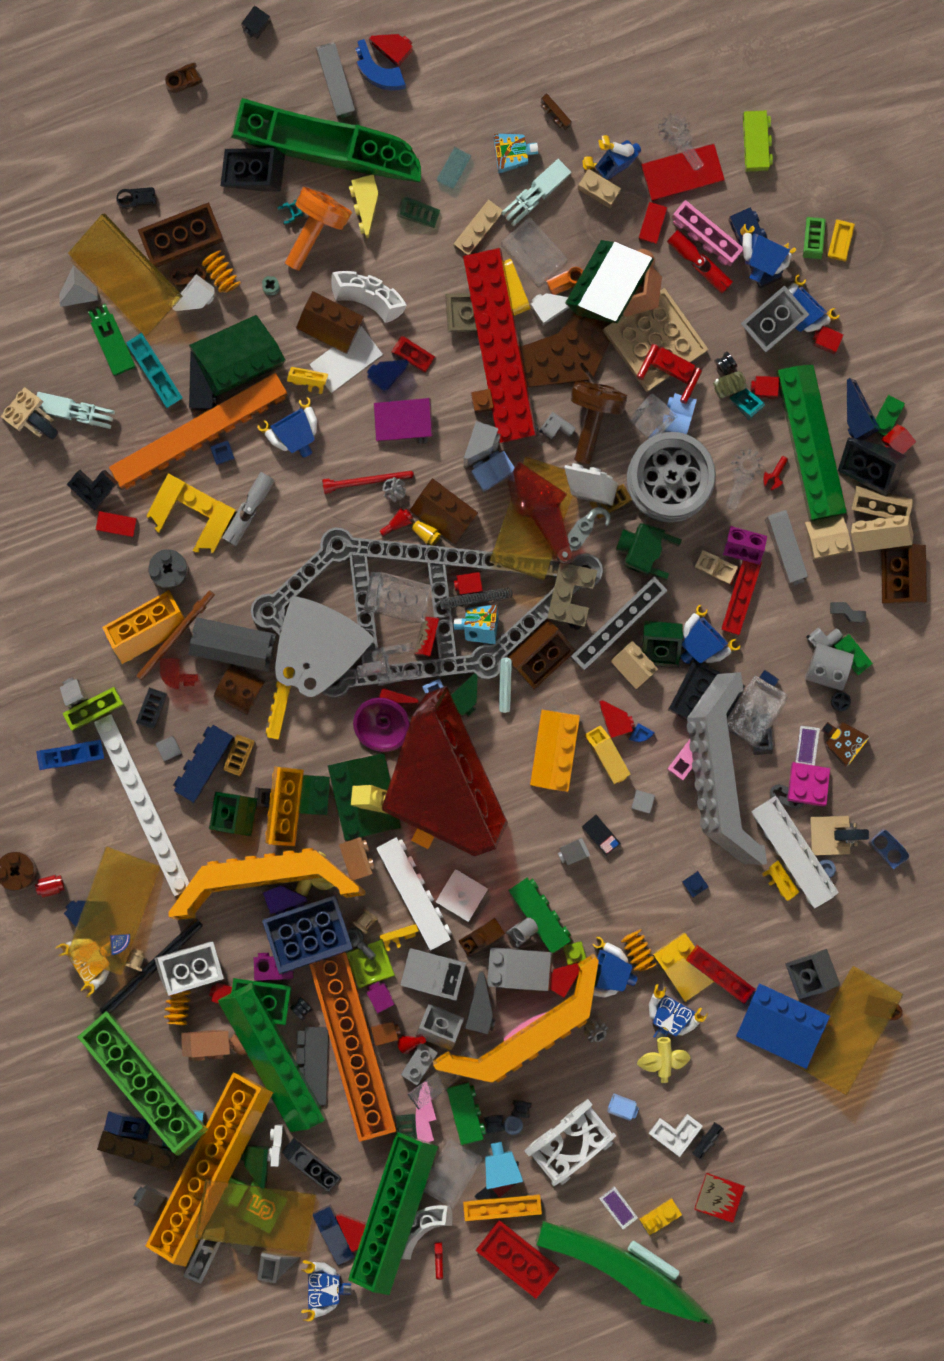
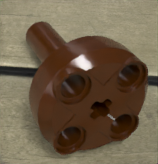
M575 380L571 401L587 408L574 457L575 461L591 464L603 414H622L628 395L608 385Z

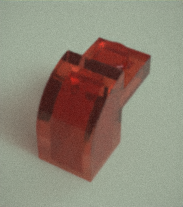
M160 658V675L164 683L169 687L180 690V683H183V686H195V683H200L199 674H181V659Z

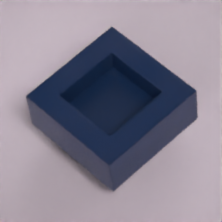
M229 441L210 446L216 465L235 459Z
M698 871L682 881L692 898L708 888V885Z

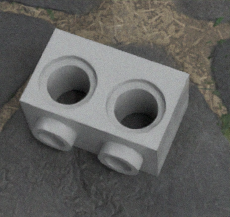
M426 1043L419 1045L401 1075L418 1085L438 1051Z

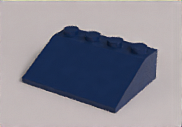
M335 895L262 920L279 975L353 950L343 914Z

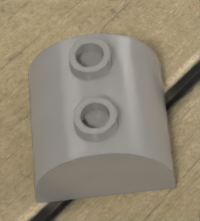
M817 643L805 680L842 691L850 673L854 654Z
M428 1004L416 1037L424 1036L426 1042L438 1045L441 1049L452 1051L464 1018Z

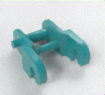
M297 199L291 204L287 202L277 207L278 210L288 207L292 214V218L283 222L284 225L294 222L295 218L299 216H304L303 214L305 213L295 205ZM293 206H296L298 210L297 214H294V211L292 209Z

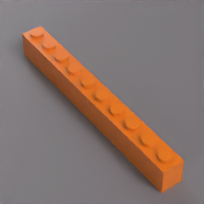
M274 373L111 465L109 469L116 481L119 482L120 488L123 489L125 487L129 489L136 485L135 481L140 478L145 480L152 476L154 470H163L169 466L170 461L174 459L176 461L181 460L186 456V452L190 450L194 452L203 447L202 443L207 440L212 442L219 438L218 434L223 431L228 433L235 429V425L239 422H248L253 418V414L257 412L259 414L264 413L269 409V405L273 403L277 405L283 402L288 394L277 374Z

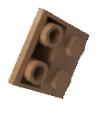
M362 837L339 844L349 877L352 880L373 874L372 870L376 868L373 859H368L366 852L370 850L366 840H362Z

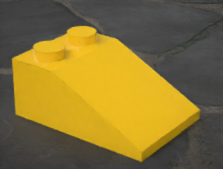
M682 933L652 955L686 1002L714 981L686 961L695 946L687 934Z

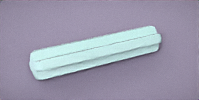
M507 657L500 660L499 711L503 713L510 712L512 660Z
M632 1241L629 1244L628 1251L670 1279L675 1280L678 1277L679 1270L636 1241Z

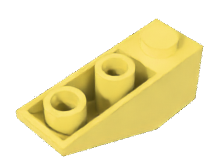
M374 175L351 180L352 186H349L351 197H355L357 202L354 205L356 216L360 215L362 221L358 223L361 234L365 233L366 238L370 236L379 197Z
M373 785L353 786L351 805L361 809L403 816L405 797Z

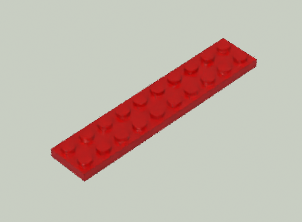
M501 248L463 256L487 386L490 389L493 402L495 427L498 428V434H501L499 443L537 436Z

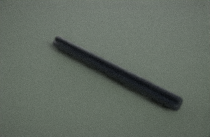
M195 919L155 958L176 952L203 927V924L198 919ZM155 959L151 960L142 969V972L140 971L100 1009V1012L104 1014L107 1011L111 1014L157 970Z

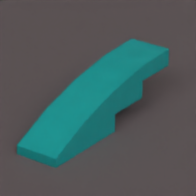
M143 333L127 341V346L166 408L181 400L183 397Z

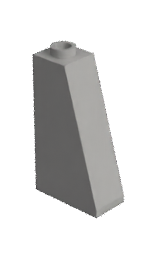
M331 42L315 47L336 116L340 115L341 118L352 115L351 111H355L336 44Z
M784 510L772 514L765 519V523L787 583H793L794 586L804 583V578L808 577L788 513Z

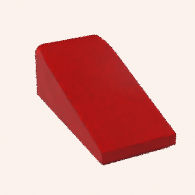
M404 336L399 338L391 353L426 373L435 358L434 355Z
M384 688L381 690L379 697L396 703L419 702L417 698Z

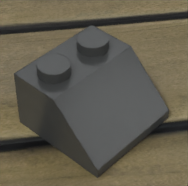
M827 949L785 963L798 999L826 992L840 985Z

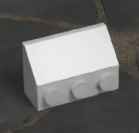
M213 942L203 943L154 958L160 979L168 996L224 979Z

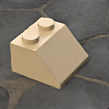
M843 515L805 522L812 560L852 551L849 532Z

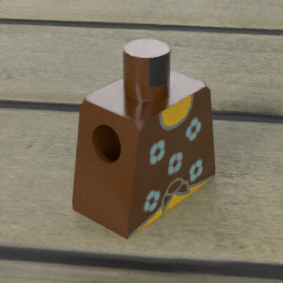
M827 722L821 729L829 737L825 742V746L844 766H848L870 738L868 735L843 722L837 728Z

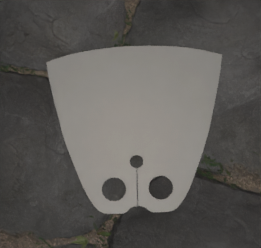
M292 596L279 638L275 667L276 678L286 686L293 685L297 687L301 694L307 697H314L338 680L374 641V638L360 625L341 613L317 602ZM309 663L310 668L304 670L303 664ZM286 667H292L295 670L293 678L288 679L284 677L283 670ZM308 678H313L316 681V687L312 690H308L304 686V682Z

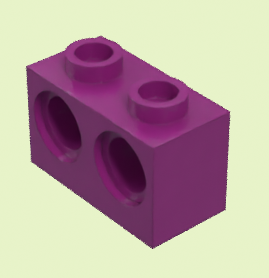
M730 526L723 555L760 565L765 551L767 536Z
M269 952L258 953V957H253L254 981L294 978V970L279 975L274 957L269 956ZM261 961L269 963L268 971L262 972L259 969Z
M378 981L369 986L370 990L367 991V995L377 1013L395 1004L385 982L380 984Z

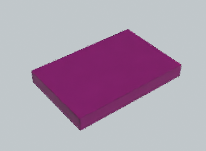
M430 398L374 403L377 442L433 437Z

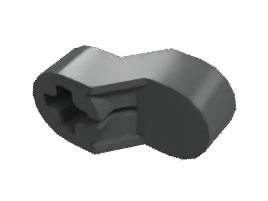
M847 602L830 603V614H843L850 623L866 622V611H854Z

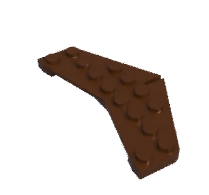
M574 313L559 333L521 346L520 350L527 387L572 383L575 380L589 381L590 379L581 368V364L584 365L593 378L610 343L603 329L613 322L581 317Z

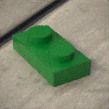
M890 395L886 397L875 418L881 429L876 433L886 436L892 430L905 405L904 402Z
M850 634L834 645L835 649L854 654L851 669L857 676L873 664Z

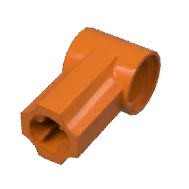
M572 267L569 271L547 280L546 283L551 294L557 295L574 287L577 281H573L570 275L576 272L581 276L583 270L580 267Z

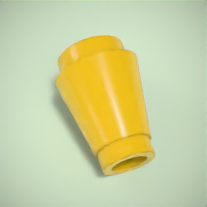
M419 520L412 527V530L426 545L434 546L441 537L438 529Z

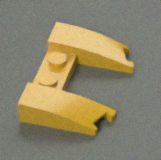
M168 473L146 517L153 518L158 525L155 527V530L160 533L173 507L179 501L209 518L193 551L199 553V548H210L211 553H214L237 511Z

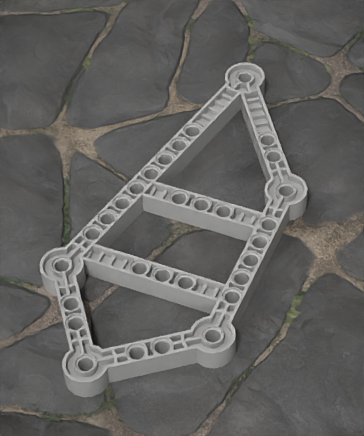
M335 527L323 534L320 543L321 549L276 592L260 595L254 600L251 606V616L258 626L265 629H274L280 636L286 615L285 608L289 605L292 596L298 597L333 562L342 563L350 559L357 624L368 633H371L374 636V641L361 655L363 668L347 670L340 677L339 684L336 686L330 685L322 692L324 695L330 698H339L344 696L353 687L476 673L479 678L490 680L500 674V660L505 658L547 619L554 588L500 637L496 644L482 645L477 647L472 655L456 657L451 608L444 615H440L436 611L440 605V599L449 597L445 566L556 578L560 561L554 558L353 538L349 531ZM337 540L343 543V547L340 550H334L332 547L333 543ZM377 544L381 547L379 554L371 553L370 549L373 545ZM391 547H398L400 554L398 556L390 555ZM410 549H417L419 556L411 558L408 555ZM429 551H436L439 555L438 558L430 560L427 557ZM448 553H455L458 557L457 560L449 562L446 558ZM588 553L580 554L574 557L573 560L566 562L567 564L581 567L587 566L590 569L598 570L594 586L597 585L602 577V564L594 555ZM472 554L476 556V562L468 564L465 560L467 555ZM491 556L495 558V564L487 566L485 564L486 557ZM367 558L428 564L434 618H439L436 630L439 659L380 666ZM510 558L514 560L515 565L512 568H506L504 566L505 559ZM313 567L315 574L312 577L306 576V568ZM299 580L301 582L300 589L293 590L291 588L292 581ZM574 585L573 594H574L575 592H577L580 588H581V589H588V588L579 587V586H575V585ZM437 586L445 588V593L442 596L434 593V589ZM361 595L369 597V602L366 605L359 604L358 598ZM268 606L274 610L273 614L269 617L263 614L264 608ZM369 614L371 616L370 623L363 624L360 621L361 616ZM527 618L533 619L534 627L526 628L524 620ZM447 624L450 630L448 633L442 634L439 631V626ZM511 632H519L521 638L518 641H512L509 636ZM484 657L492 659L493 663L490 667L482 665L481 661ZM446 662H452L455 667L453 671L447 672L444 670L443 665ZM427 664L435 666L433 674H427L424 671ZM409 666H413L416 669V674L412 677L407 676L405 673L406 668ZM395 669L397 676L394 679H389L386 676L387 670ZM370 671H376L378 678L375 681H370L367 678V674Z

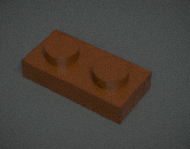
M546 93L541 98V108L545 113H550L554 117L553 121L559 128L563 127L566 131L571 126L572 121Z

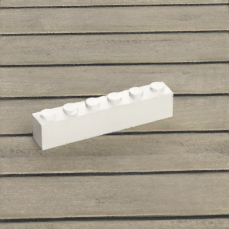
M777 796L772 797L751 811L755 821L761 825L766 838L772 842L775 852L781 856L785 862L786 869L792 873L797 886L803 890L807 901L814 909L839 893Z
M396 837L377 847L379 855L429 949L432 950L451 940L449 936L452 935V932L447 924L443 925L440 919L443 918V915L438 907L434 908L431 902L434 901V898L429 890L425 891L422 885L425 881L420 873H415L413 867L416 864L411 856H406L404 850L407 847L403 840H398Z

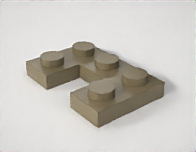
M560 562L547 619L585 627L589 608L570 604L574 585L593 589L598 570Z

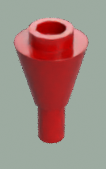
M400 508L389 524L380 530V533L384 537L393 530L412 524L411 519L413 516L408 509L403 510Z
M403 1035L398 1039V1048L403 1054H410L419 1045L426 1043V1038L424 1036L413 1037Z

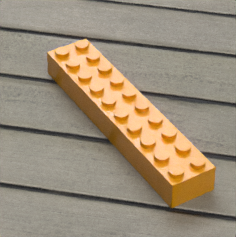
M232 1073L206 1125L208 1130L199 1138L145 1247L173 1264L186 1267L273 1094L272 1091L243 1075Z

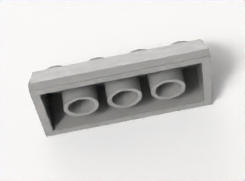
M476 421L464 456V467L468 468L488 458L493 451H497L501 435L498 434V428Z

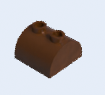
M230 664L213 697L248 715L265 681Z

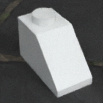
M196 274L173 302V310L203 308L205 304L209 305L215 297L214 287Z
M547 293L543 296L539 294L532 299L533 303L530 304V308L541 324L545 325L569 309L565 304L568 297Z

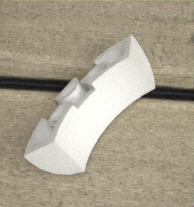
M354 271L332 273L331 284L336 301L346 300L364 304L377 312L385 323L398 318L406 309L407 305L403 298L393 288L389 289L382 284L383 281L376 277L357 275Z
M430 1206L417 1211L401 1259L411 1260L416 1243L428 1231L440 1226H452L453 1215L450 1206Z

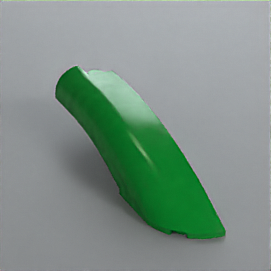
M245 98L240 100L231 138L248 142V145L258 148H275L286 156L335 168L419 183L421 181L419 158L416 157L412 150L413 148L397 136L357 124L351 125L302 115Z
M546 1221L542 1222L535 1240L537 1246L574 1257L603 1271L634 1293L642 1305L688 1320L704 1321L703 1323L712 1324L713 1319L690 1295L642 1259L610 1242L564 1225L558 1226Z

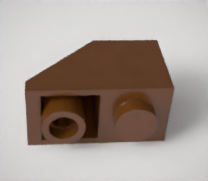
M493 918L460 939L459 943L469 957L493 943L505 933L496 918Z

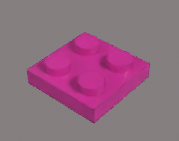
M792 762L787 801L825 807L827 804L830 768Z

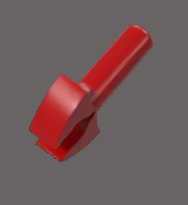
M782 456L772 473H764V487L768 480L773 477L774 485L771 490L782 485L783 481L779 479V475L788 461L787 457Z
M435 1242L436 1279L442 1280V1242Z

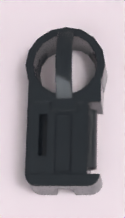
M153 187L122 189L116 196L117 205L122 209L136 208V205H151V203L154 206L156 204L155 189ZM124 192L132 195L131 198H118ZM123 202H132L129 205L121 204Z

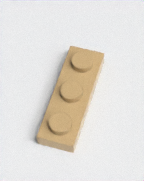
M488 200L453 245L465 255H470L500 218L503 210Z

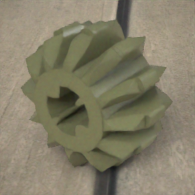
M740 371L721 377L713 383L714 390L719 398L735 394L747 387L746 379Z

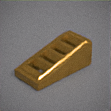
M624 484L617 487L615 499L618 502L617 505L613 502V506L610 505L611 508L608 509L606 504L600 503L609 514L632 502V498ZM618 491H621L625 499L624 501H621L617 493ZM591 501L589 504L594 509L598 507L596 504L598 502ZM598 514V515H596V517H597L598 520H599V519H601L602 517H604V515H603V514Z
M237 734L223 770L242 777L255 741ZM238 741L249 744L248 748L238 745ZM235 749L246 751V754L237 753ZM233 755L242 758L243 761L239 762L232 759ZM230 763L239 765L240 769L231 767Z

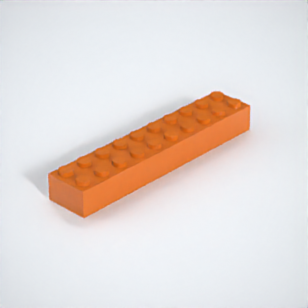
M347 952L309 964L359 1142L396 1132L397 1128Z

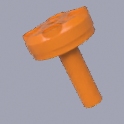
M304 186L297 197L295 205L308 214L309 217L285 261L286 265L298 271L303 266L324 224L342 230L352 214L351 210L335 201L331 196Z

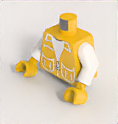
M75 939L66 944L63 943L56 946L55 949L59 947L63 949V953L58 956L61 957L67 954L85 983L81 991L88 989L89 994L86 997H90L94 990L105 982L110 972L109 965L111 962L107 958L111 955L110 942L101 947L97 941L93 942L91 939Z

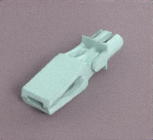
M557 159L532 182L529 190L525 189L520 195L516 196V199L501 214L503 216L506 215L517 205L506 217L510 221L520 211H523L511 223L515 226L539 204L538 201L541 197L544 200L572 172Z
M37 392V397L44 401L39 408L47 415L67 420L74 418L78 422L91 426L95 425L111 429V425L95 420L113 422L112 417L98 414L97 411L114 415V410L83 402L77 404L69 398Z

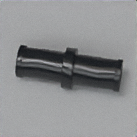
M714 1122L706 1135L701 1137V1142L692 1154L702 1160L710 1147H714V1142L724 1128Z

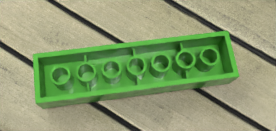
M106 1011L77 1036L174 1154H182L208 1130L112 1014Z

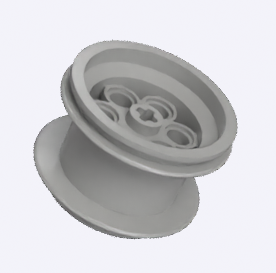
M679 432L660 433L646 440L635 452L627 471V487L633 503L643 514L661 522H679L695 515L710 498L716 479L715 465L705 446L697 439ZM664 456L667 459V463L659 465L656 458ZM683 456L686 459V464L678 465L676 457ZM654 472L657 475V480L654 482L649 481L647 474ZM668 472L676 474L675 481H673L672 479H667L669 475ZM689 472L693 473L696 479L694 482H688L685 475ZM658 489H664L667 493V496L665 498H659L656 495V491ZM676 490H684L686 497L679 499L675 494Z

